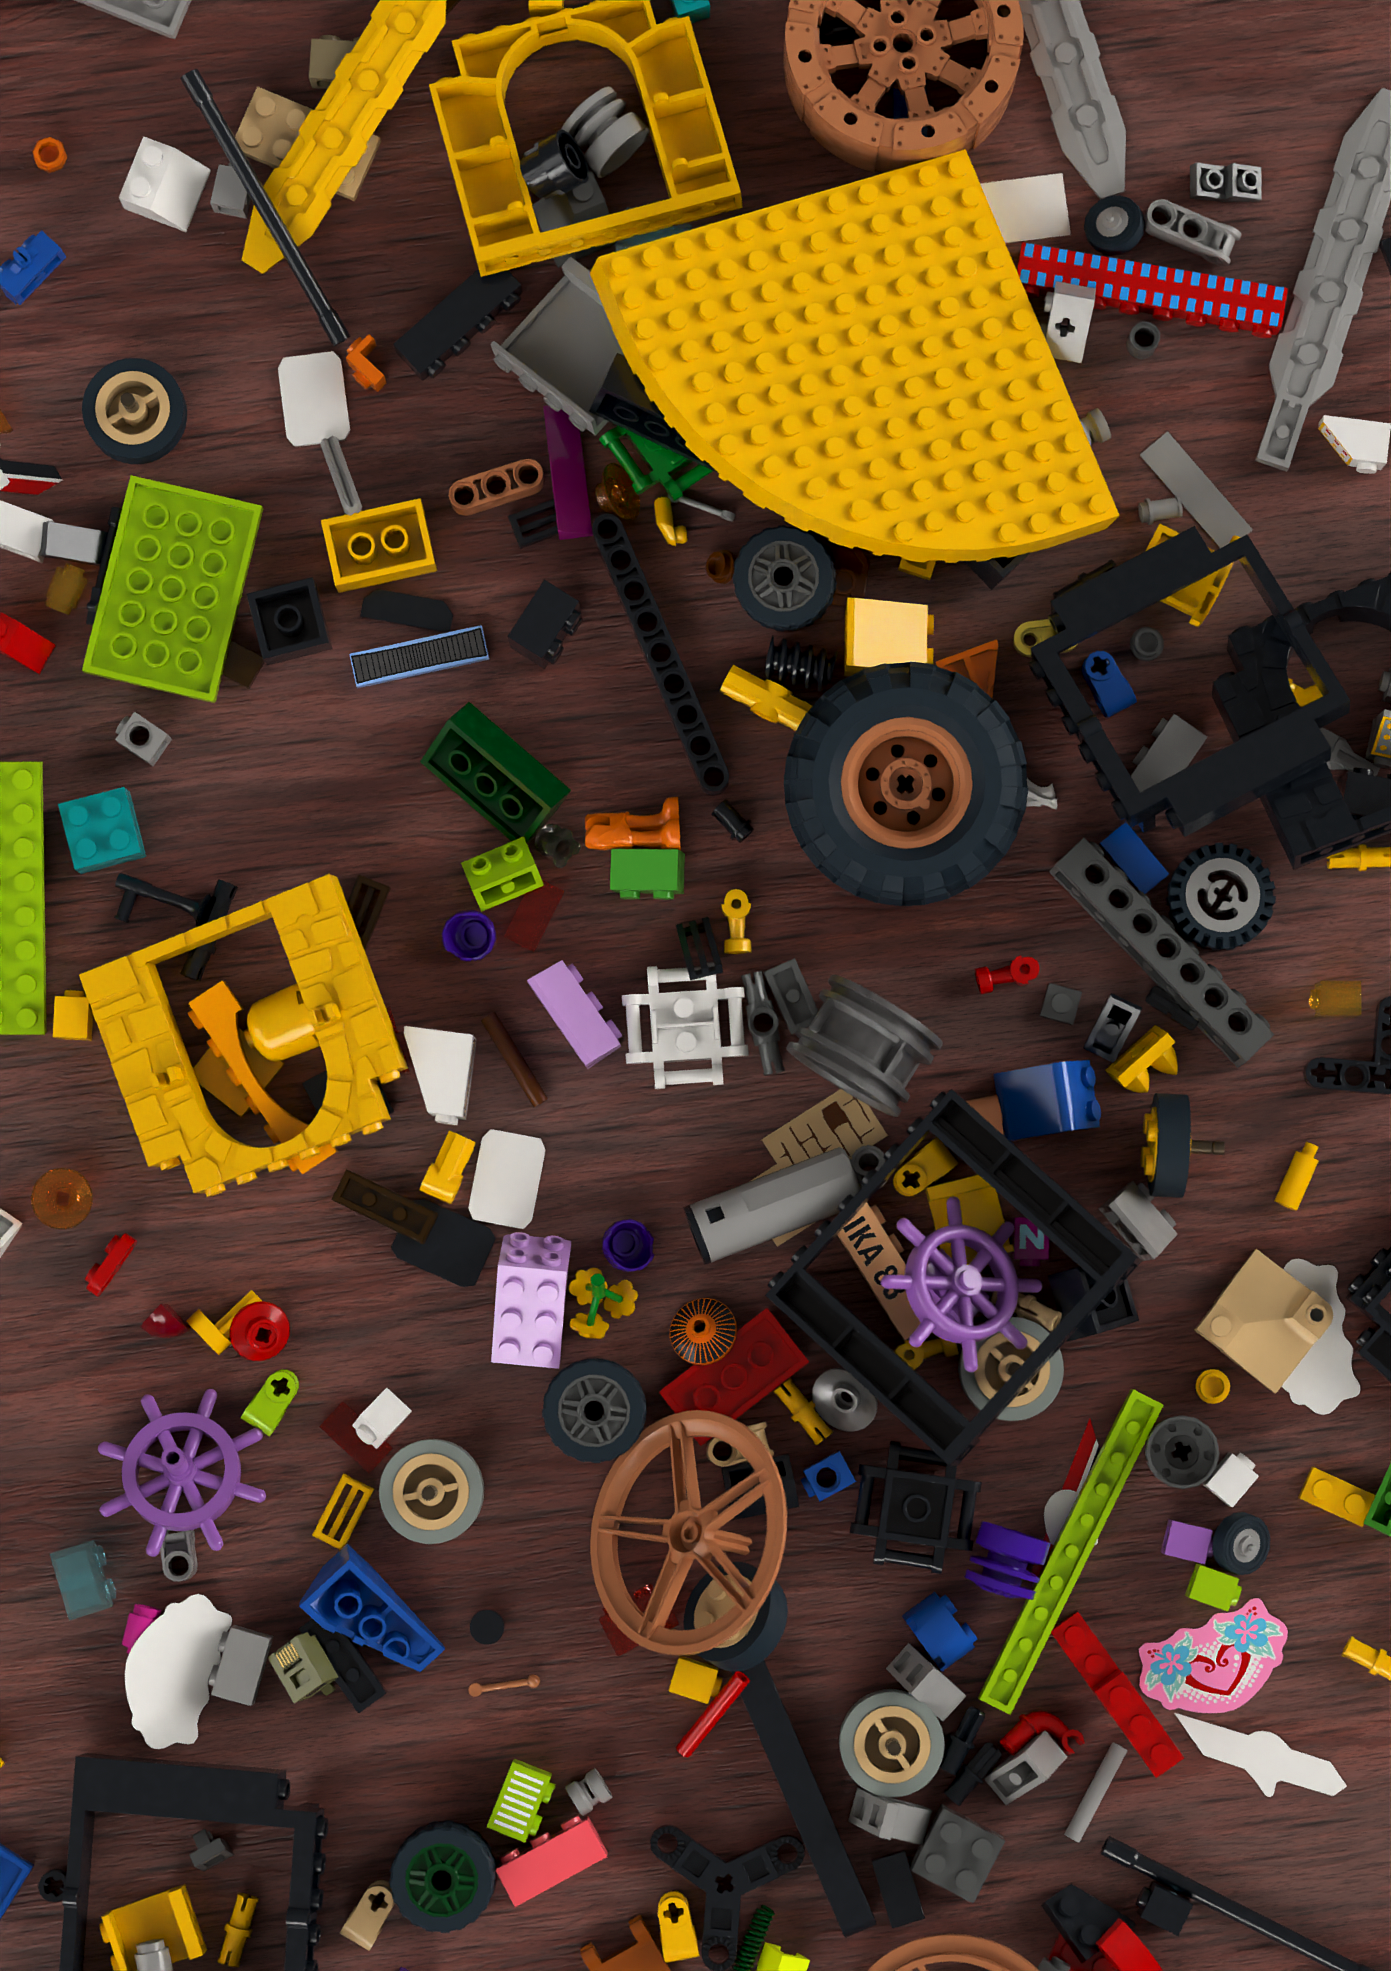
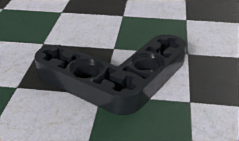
M1391 996L1381 1000L1377 1005L1372 1062L1324 1057L1315 1058L1306 1064L1303 1071L1304 1079L1309 1086L1325 1090L1381 1095L1391 1094V1084L1389 1089H1387L1382 1081H1372L1373 1088L1367 1087L1370 1080L1369 1067L1374 1068L1372 1075H1384L1386 1070H1390L1391 1075V1055L1383 1052L1381 1048L1382 1039L1385 1036H1391V1030L1382 1031V1025H1390V1015L1384 1013V1008L1391 1005ZM1318 1064H1322L1323 1070L1336 1071L1334 1064L1340 1065L1337 1073L1339 1085L1333 1084L1335 1077H1324L1321 1083L1317 1082V1077L1311 1075V1070L1316 1069ZM1351 1066L1358 1067L1363 1073L1362 1082L1357 1086L1349 1085L1344 1077L1345 1071Z

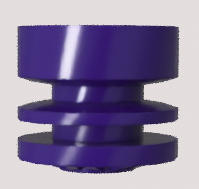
M982 1521L975 1542L989 1551L987 1557L971 1555L969 1561L984 1567L982 1573L966 1569L964 1577L986 1591L1011 1599L1026 1598L1033 1600L1036 1591L1021 1585L1023 1579L1039 1583L1040 1578L1026 1569L1028 1563L1035 1565L1045 1564L1051 1543Z

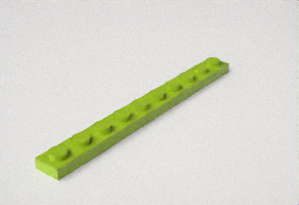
M1130 1389L1038 1575L1040 1578L1039 1583H1034L1032 1590L1036 1591L1034 1599H1026L978 1699L1011 1715L1161 1412L1163 1404L1134 1389Z

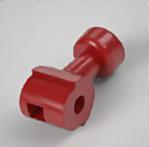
M1020 955L1010 965L991 972L987 966L975 968L974 972L981 995L991 993L994 990L993 985L1010 982L1020 986H1027L1028 982L1033 981L1039 974L1040 966L1034 958L1022 957Z

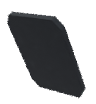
M426 1199L414 1200L413 1202L438 1213L439 1216L424 1245L397 1233L391 1246L396 1257L461 1287L476 1285L496 1240L491 1229Z

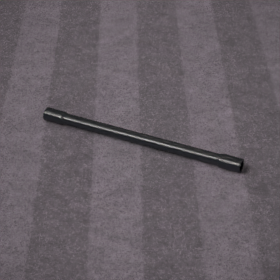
M198 68L189 71L180 78L194 104L203 114L318 315L319 322L333 347L339 345L351 337L337 311L329 303L213 100V95Z
M1108 1836L1104 1842L1100 1855L1126 1868L1134 1869L1333 1971H1376L1364 1964H1358L1172 1870L1111 1836Z

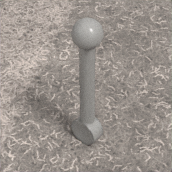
M668 494V498L673 503L679 501L731 522L735 518V514L730 511L720 510L685 496L674 501Z

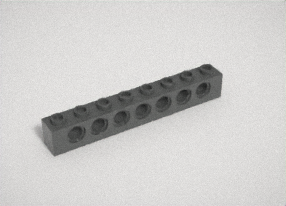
M1083 838L1049 871L1182 1010L1199 1021L1197 1026L1237 1068L1246 1063L1274 1036L1268 1021L1262 1015L1254 1014L1246 1006L1247 1002L1244 996L1236 989H1230L1222 981L1223 976L1220 971L1211 964L1207 965L1198 956L1199 951L1195 945L1189 940H1183L1174 931V924L1166 916L1159 915L1151 907L1150 899L1143 892L1136 891L1127 882L1126 874L1119 867H1112L1104 858V852L1096 843L1088 842ZM1086 870H1092L1099 876L1098 884L1087 880ZM1109 895L1119 896L1123 902V907L1115 908L1109 901ZM1133 919H1139L1145 923L1146 933H1140L1135 930ZM1158 943L1164 944L1169 948V958L1162 957L1157 952ZM1181 968H1187L1192 972L1194 976L1193 982H1187L1181 977ZM1206 992L1216 997L1217 1007H1211L1205 1002L1204 994ZM1229 1017H1234L1240 1022V1032L1233 1031L1229 1027Z

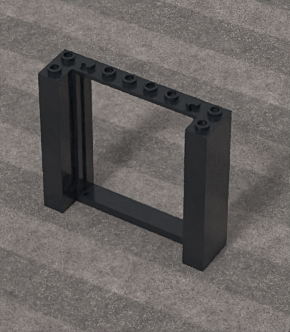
M951 1089L947 1094L944 1091L939 1093L930 1104L933 1110L924 1120L918 1117L907 1129L906 1132L909 1136L901 1145L896 1142L885 1153L883 1158L886 1162L877 1171L873 1168L864 1176L860 1182L863 1186L855 1196L849 1194L839 1204L837 1210L840 1213L834 1220L830 1222L827 1219L818 1227L814 1233L817 1237L816 1240L808 1248L803 1245L793 1255L791 1261L794 1264L785 1274L780 1271L773 1277L768 1284L771 1290L766 1296L949 1466H958L979 1443V1437L1108 1294L1117 1285L1120 1286L1143 1260L968 1102ZM930 1131L1097 1281L972 1421L968 1420L806 1270Z

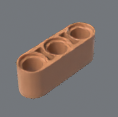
M529 458L460 479L450 487L449 500L451 506L459 515L467 516L534 495L543 488L545 482L543 468L536 460ZM526 470H533L538 474V478L532 484H525L519 479L520 475ZM494 480H500L506 484V488L500 494H492L487 490L488 485ZM467 490L473 493V500L469 504L462 505L455 500L457 494L461 491Z

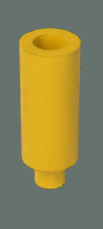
M1306 1142L1302 1152H1295L1274 1202L1288 1209L1298 1210L1319 1162L1314 1158L1319 1148L1318 1146Z

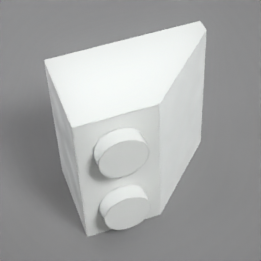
M143 136L120 193L119 200L126 210L187 232L211 170L176 148Z

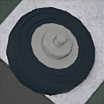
M1122 195L1108 196L1099 200L1090 208L1084 223V231L1089 244L1097 252L1107 256L1121 255L1130 251L1139 243L1145 228V220L1140 207L1132 199Z
M1246 1512L1233 1513L1224 1518L1217 1527L1213 1537L1212 1551L1215 1561L1222 1569L1236 1575L1251 1574L1259 1569L1266 1560L1270 1550L1268 1527L1260 1518Z

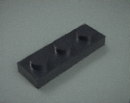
M311 1619L299 1628L302 1634L308 1632L310 1637L315 1635L338 1675V1678L335 1679L336 1683L358 1714L387 1693V1690L349 1637L336 1631L332 1633L323 1629L314 1619Z

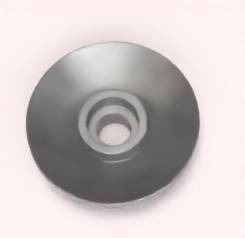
M844 1368L829 1369L822 1373L814 1383L812 1400L816 1405L815 1409L820 1417L832 1427L843 1431H858L867 1427L876 1416L878 1409L877 1398Z

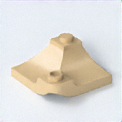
M1254 1249L1194 1330L1217 1347L1221 1353L1276 1394L1307 1352L1330 1326L1333 1320V1310L1330 1304L1322 1297L1305 1287L1259 1250ZM1314 1308L1322 1312V1318L1317 1322L1313 1321L1310 1317V1312Z

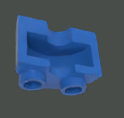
M933 1592L903 1614L902 1617L943 1672L975 1648L973 1643L978 1638L966 1622L960 1626L955 1620L953 1614L957 1612V1609L945 1594L939 1598L936 1592Z

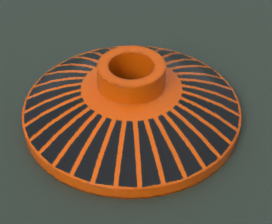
M709 1298L696 1299L685 1304L676 1313L670 1326V1341L673 1349L683 1360L695 1365L712 1364L725 1357L732 1349L737 1336V1324L733 1313L720 1301ZM705 1323L704 1331L700 1333L695 1332V1327L698 1324Z

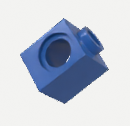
M839 1450L803 1469L806 1477L800 1479L808 1496L811 1498L816 1495L819 1501L856 1482ZM826 1467L833 1469L836 1474L834 1484L829 1487L820 1486L816 1480L818 1471Z

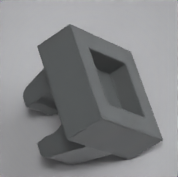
M205 1828L192 1835L198 1850L189 1854L194 1867L203 1872L234 1855L228 1842L221 1838L215 1840L210 1831L207 1832Z

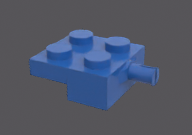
M42 230L37 236L31 235L21 247H17L18 253L15 250L13 251V260L8 259L0 266V288L15 305H21L66 258L63 250Z

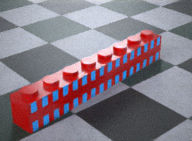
M1022 242L1016 268L1029 298H1038L1040 295L1046 296L1047 291L1054 292L1055 283L1058 281L1096 288L1093 309H1105L1106 306L1119 308V312L1127 315H1138L1139 312L1150 313L1154 319L1171 321L1172 317L1186 320V324L1197 327L1205 326L1208 323L1219 325L1218 328L1226 332H1238L1239 329L1252 331L1253 336L1260 338H1271L1272 335H1278L1282 328L1288 288L1024 242Z

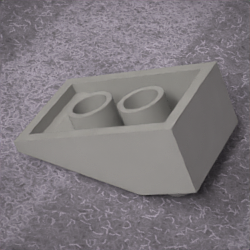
M1132 1181L1098 1209L1143 1261L1153 1260L1160 1255L1177 1235L1173 1229L1176 1222L1164 1209L1159 1212L1150 1202L1154 1199V1196H1150L1149 1190L1144 1184L1136 1185Z

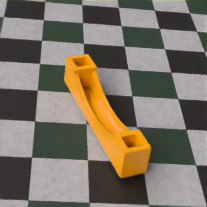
M222 980L190 1001L188 1004L192 1010L188 1012L189 1017L198 1030L202 1027L206 1029L211 1039L206 1041L217 1058L222 1055L230 1065L226 1069L228 1076L236 1087L240 1084L244 1086L249 1094L244 1098L255 1115L261 1112L268 1123L263 1128L275 1144L278 1141L281 1144L303 1132L309 1124L299 1120L283 1109L267 1093L253 1073L243 1050L239 1033L238 1013L244 1009L227 983ZM330 1143L320 1147V1154L305 1160H301L300 1156H297L287 1161L293 1172L299 1169L303 1175L338 1152L336 1147L332 1148Z

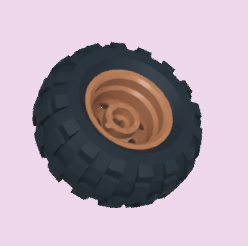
M912 661L906 663H884L865 668L839 681L822 694L819 700L805 714L794 733L786 758L784 773L785 806L791 828L802 850L815 867L834 884L855 896L875 903L896 906L926 905L949 899L971 888L987 876L1006 855L1017 836L1026 810L1028 795L1027 762L1022 743L1010 722V718L998 702L985 693L975 682L957 672H951L934 666V664ZM894 745H901L904 748V755L902 757L896 758L891 754V748ZM929 754L937 758V764L932 768L924 764V758ZM875 768L879 771V778L876 781H870L866 778L868 769ZM903 776L906 779L909 776L913 779L914 782L911 784L912 793L908 794L904 791L901 794L897 791L896 788L899 786L898 777ZM935 788L944 790L945 797L943 800L936 801L932 798V791ZM878 801H882L887 805V811L882 815L876 814L874 811V805ZM911 811L917 812L920 816L919 822L915 825L907 822V814Z

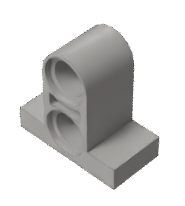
M909 1643L886 1668L919 1702L925 1703L943 1722L966 1697L954 1683Z
M857 1787L848 1821L880 1838L888 1840L895 1838L911 1843L923 1844L932 1810L918 1804L879 1796Z

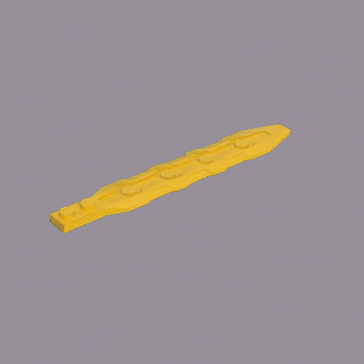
M380 0L371 13V21L350 53H346L334 72L336 76L317 107L309 112L299 128L300 134L280 166L274 168L263 187L297 247L314 234L331 207L330 201L352 167H356L368 148L366 144L386 112L392 110L404 91L403 85L424 52L429 51L446 23L447 0ZM254 205L242 261L260 273L265 274L284 259V256Z

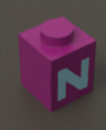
M1012 1218V1224L1014 1225V1232L1012 1233L1014 1249L1012 1251V1259H1020V1266H1040V1260L1049 1259V1238L1027 1218Z

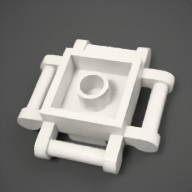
M714 962L707 963L708 967L714 966ZM657 966L647 967L649 994L622 995V1006H626L629 1053L625 1054L626 1064L653 1063L655 1089H665V1085L713 1082V1085H723L722 1058L749 1056L748 1045H745L742 1013V998H745L744 987L717 989L716 974L690 980L687 968L657 970ZM694 967V969L699 970L701 967ZM706 980L707 990L659 993L658 983ZM718 1000H728L731 1046L721 1047ZM641 1005H650L653 1052H642L639 1009ZM712 1061V1068L664 1071V1063Z

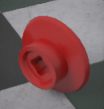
M265 1301L253 1302L244 1306L234 1316L230 1326V1341L233 1348L240 1356L251 1361H265L275 1357L286 1346L290 1335V1324L284 1311L277 1305ZM259 1328L267 1329L264 1339L256 1337Z

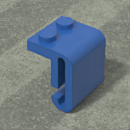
M1090 1060L1057 1062L993 1074L996 1095L998 1096L1001 1108L1004 1136L1010 1141L1100 1128L1101 1108L1095 1097L1094 1085L1096 1083V1076L1093 1068L1090 1066Z

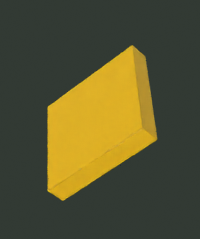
M239 1028L243 1050L256 1078L265 1089L285 1064L280 1060H268L259 1053L256 1047L251 1049L246 1041L244 1032ZM209 1048L193 1068L198 1083L240 1117H243L250 1108L244 1099L249 1094L242 1084L236 1087L228 1076L226 1069L230 1065L222 1055L217 1058Z

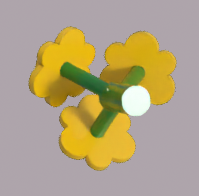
M592 1267L587 1271L583 1269L578 1270L575 1274L576 1279L569 1283V1292L577 1296L576 1301L578 1304H591L589 1314L577 1313L576 1317L570 1320L569 1326L573 1330L578 1331L582 1337L596 1339L605 1337L609 1324L602 1321L603 1318L597 1314L598 1305L604 1297H606L603 1303L604 1309L611 1312L613 1318L619 1319L622 1315L629 1316L634 1312V1301L637 1299L638 1293L633 1289L632 1283L628 1280H622L618 1286L612 1285L607 1290L608 1285L601 1270Z

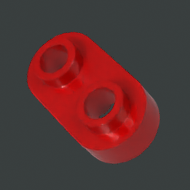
M124 1233L121 1237L115 1235L104 1250L108 1254L101 1265L95 1263L85 1277V1280L89 1282L86 1287L89 1292L97 1297L103 1293L133 1251L137 1240L127 1233Z

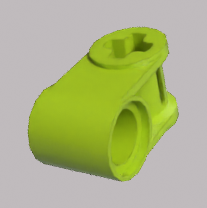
M281 1369L271 1374L259 1393L257 1392L251 1400L241 1419L253 1427L261 1429L264 1434L270 1437L299 1389L297 1376L287 1369ZM286 1378L288 1380L287 1387L290 1389V1392L284 1391L279 1394L276 1391L278 1385L274 1381Z

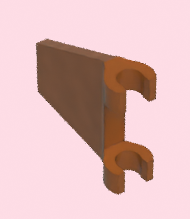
M640 1914L628 1921L629 1928L637 1941L601 1960L592 1941L579 1948L581 1951L580 1955L590 1971H671Z

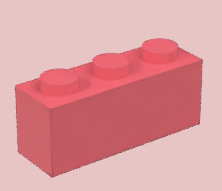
M575 1815L560 1824L563 1830L550 1836L548 1831L530 1840L532 1845L530 1848L522 1852L515 1848L499 1858L501 1863L497 1865L495 1870L515 1907L607 1857L608 1852L589 1816L580 1819L579 1815Z

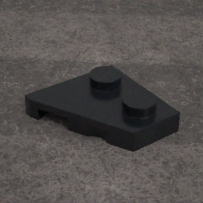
M1073 1884L1068 1885L1041 1905L1081 1963H1084L1100 1951L1096 1942L1118 1918L1123 1920L1130 1929L1136 1926L1133 1920Z

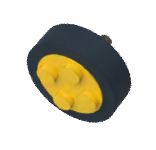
M1154 1094L1151 1113L1144 1114L1143 1133L1146 1134L1148 1145L1147 1147H1142L1141 1167H1144V1175H1147L1150 1196L1183 1198L1188 1179L1190 1154L1212 1153L1213 1155H1224L1225 1142L1191 1140V1111L1188 1095Z

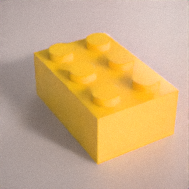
M421 498L360 511L352 516L346 514L321 520L333 579L338 593L437 571Z

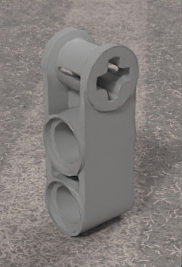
M1159 199L1151 203L1143 216L1146 233L1203 257L1205 260L1218 266H1229L1231 250L1235 241L1241 238V232L1236 228L1216 222L1165 199ZM1152 213H1163L1167 218V223L1163 225L1157 224L1152 219ZM1192 225L1195 227L1198 237L1190 238L1186 236L1183 232V226Z

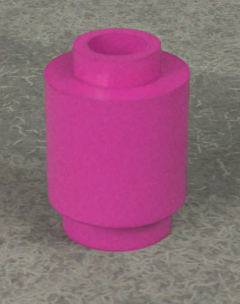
M141 1604L134 1605L133 1612H129L122 1645L128 1647V1654L141 1634L160 1617L161 1609Z

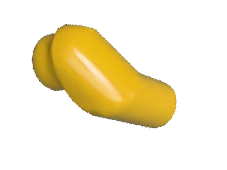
M667 497L657 498L654 501L656 524L666 542L672 546H676L678 543H686V527L683 525L674 527L671 500Z

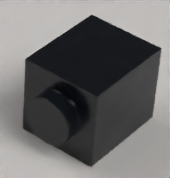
M1153 1881L1149 1888L1145 1886L1142 1888L1135 1904L1139 1907L1137 1913L1141 1918L1176 1936H1179L1193 1907L1189 1899Z

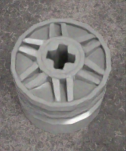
M609 86L600 89L583 101L561 128V130L567 131L576 140L582 151L588 148L584 155L588 167L599 178L608 176L623 165L644 143L650 131V128L634 112L621 117L626 108V102L620 98L616 99L617 93Z

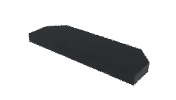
M376 589L363 598L360 614L362 618L444 633L451 631L453 620L452 612L442 600Z

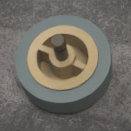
M1011 1317L1009 1321L1026 1337L1027 1346L1024 1349L1016 1348L998 1331L990 1337L976 1342L978 1368L974 1372H968L965 1369L963 1351H961L958 1365L960 1383L965 1395L976 1408L981 1411L1047 1338L1050 1333L1042 1326L1028 1319ZM1060 1349L997 1419L1006 1421L1028 1419L1041 1413L1053 1402L1061 1388L1064 1375V1364Z
M442 1439L420 1440L402 1448L387 1463L379 1485L380 1505L389 1524L407 1539L423 1544L447 1542L461 1535L477 1518L484 1500L482 1473L473 1457L457 1444Z
M884 1689L862 1697L850 1708L841 1725L839 1748L846 1770L858 1785L879 1796L902 1797L920 1790L935 1776L944 1755V1735L939 1720L925 1703L919 1702L909 1692L897 1689Z

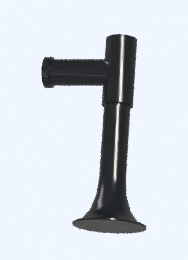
M120 873L116 879L115 886L125 890V893L114 918L129 923V916L136 897L139 895L189 913L194 917L196 927L201 925L211 900V895L207 894L202 899H191Z

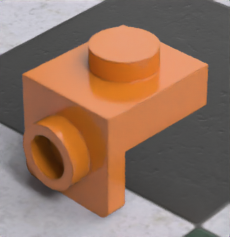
M368 334L364 339L361 337L357 338L347 350L346 360L348 365L355 371L352 376L365 389L371 386L376 392H379L387 382L384 374L365 358L376 347L374 338Z

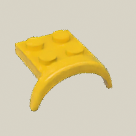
M1159 524L1146 551L1180 533ZM1234 535L1229 543L1239 539L1240 537ZM1233 563L1160 601L1191 616L1189 624L1199 627L1216 601Z

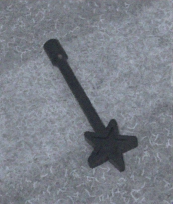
M111 507L108 519L109 530L95 587H92L91 598L87 604L86 624L89 625L94 624L122 508Z

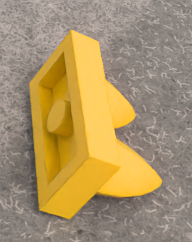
M1155 1025L1105 1071L1115 1082L1124 1088L1137 1093H1147L1149 1090L1147 1068L1150 1065L1162 1073L1177 1075V1056L1172 1046L1175 1041L1168 1032Z

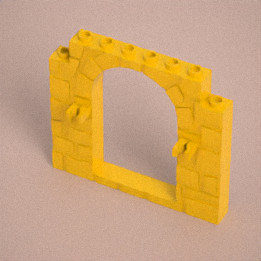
M595 0L586 6L574 9L564 8L555 14L544 17H530L524 22L514 25H499L491 31L479 34H465L459 39L452 41L460 76L455 78L444 77L436 83L429 84L481 277L525 266L532 262H540L589 249L593 246L596 247L634 237V235H642L672 227V225H680L714 216L721 212L742 208L740 187L689 16L683 18L672 17L663 23L656 24L649 0ZM579 40L606 47L627 64L635 79L669 199L540 233L527 184L521 173L520 159L505 109V93L515 69L526 58L545 45Z
M327 874L309 883L79 974L148 1167H160L161 1171H165L181 1164L179 1159L181 1158L194 1193H205L206 1197L220 1194L226 1191L225 1185L237 1181L238 1185L253 1181L257 1179L256 1172L268 1168L269 1173L278 1171L289 1166L287 1160L297 1156H300L301 1160L311 1158L320 1154L319 1148L330 1143L332 1148L344 1145L352 1141L350 1135L363 1131L364 1135L372 1134L383 1129V1122L391 1120L377 1080H380L381 1084L394 1081L401 1077L399 1072L408 1069L337 876ZM273 917L308 1011L307 1015L320 1043L326 1063L328 1080L322 1107L303 1132L285 1143L259 1148L241 1143L232 1138L219 1127L210 1114L155 964Z

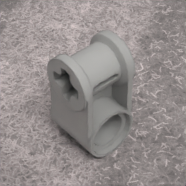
M167 1530L160 1549L163 1572L172 1581L189 1580L195 1575L198 1568L194 1530L169 1534L168 1532L171 1530ZM178 1556L185 1557L189 1564L187 1572L182 1576L175 1574L172 1569V1562Z

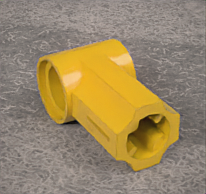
M449 1130L435 1163H431L423 1179L420 1191L452 1204L464 1177L462 1173L471 1157L476 1142Z

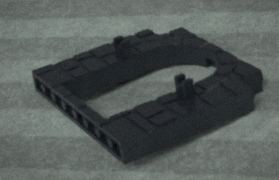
M1391 572L1387 577L1379 580L1374 578L1366 579L1359 583L1357 587L1345 592L1343 590L1332 592L1324 600L1316 603H1303L1296 607L1295 610L1299 613L1309 634L1313 633L1315 624L1334 616H1338L1340 622H1365L1380 626L1391 632ZM1273 615L1267 617L1263 623L1252 628L1250 626H1242L1234 630L1231 635H1228L1227 651L1237 673L1235 674L1232 671L1220 675L1216 681H1213L1212 698L1233 743L1300 709L1301 706L1297 703L1287 675V666L1295 650ZM1327 763L1260 797L1293 870L1391 833V806L1361 817L1358 820L1353 819Z

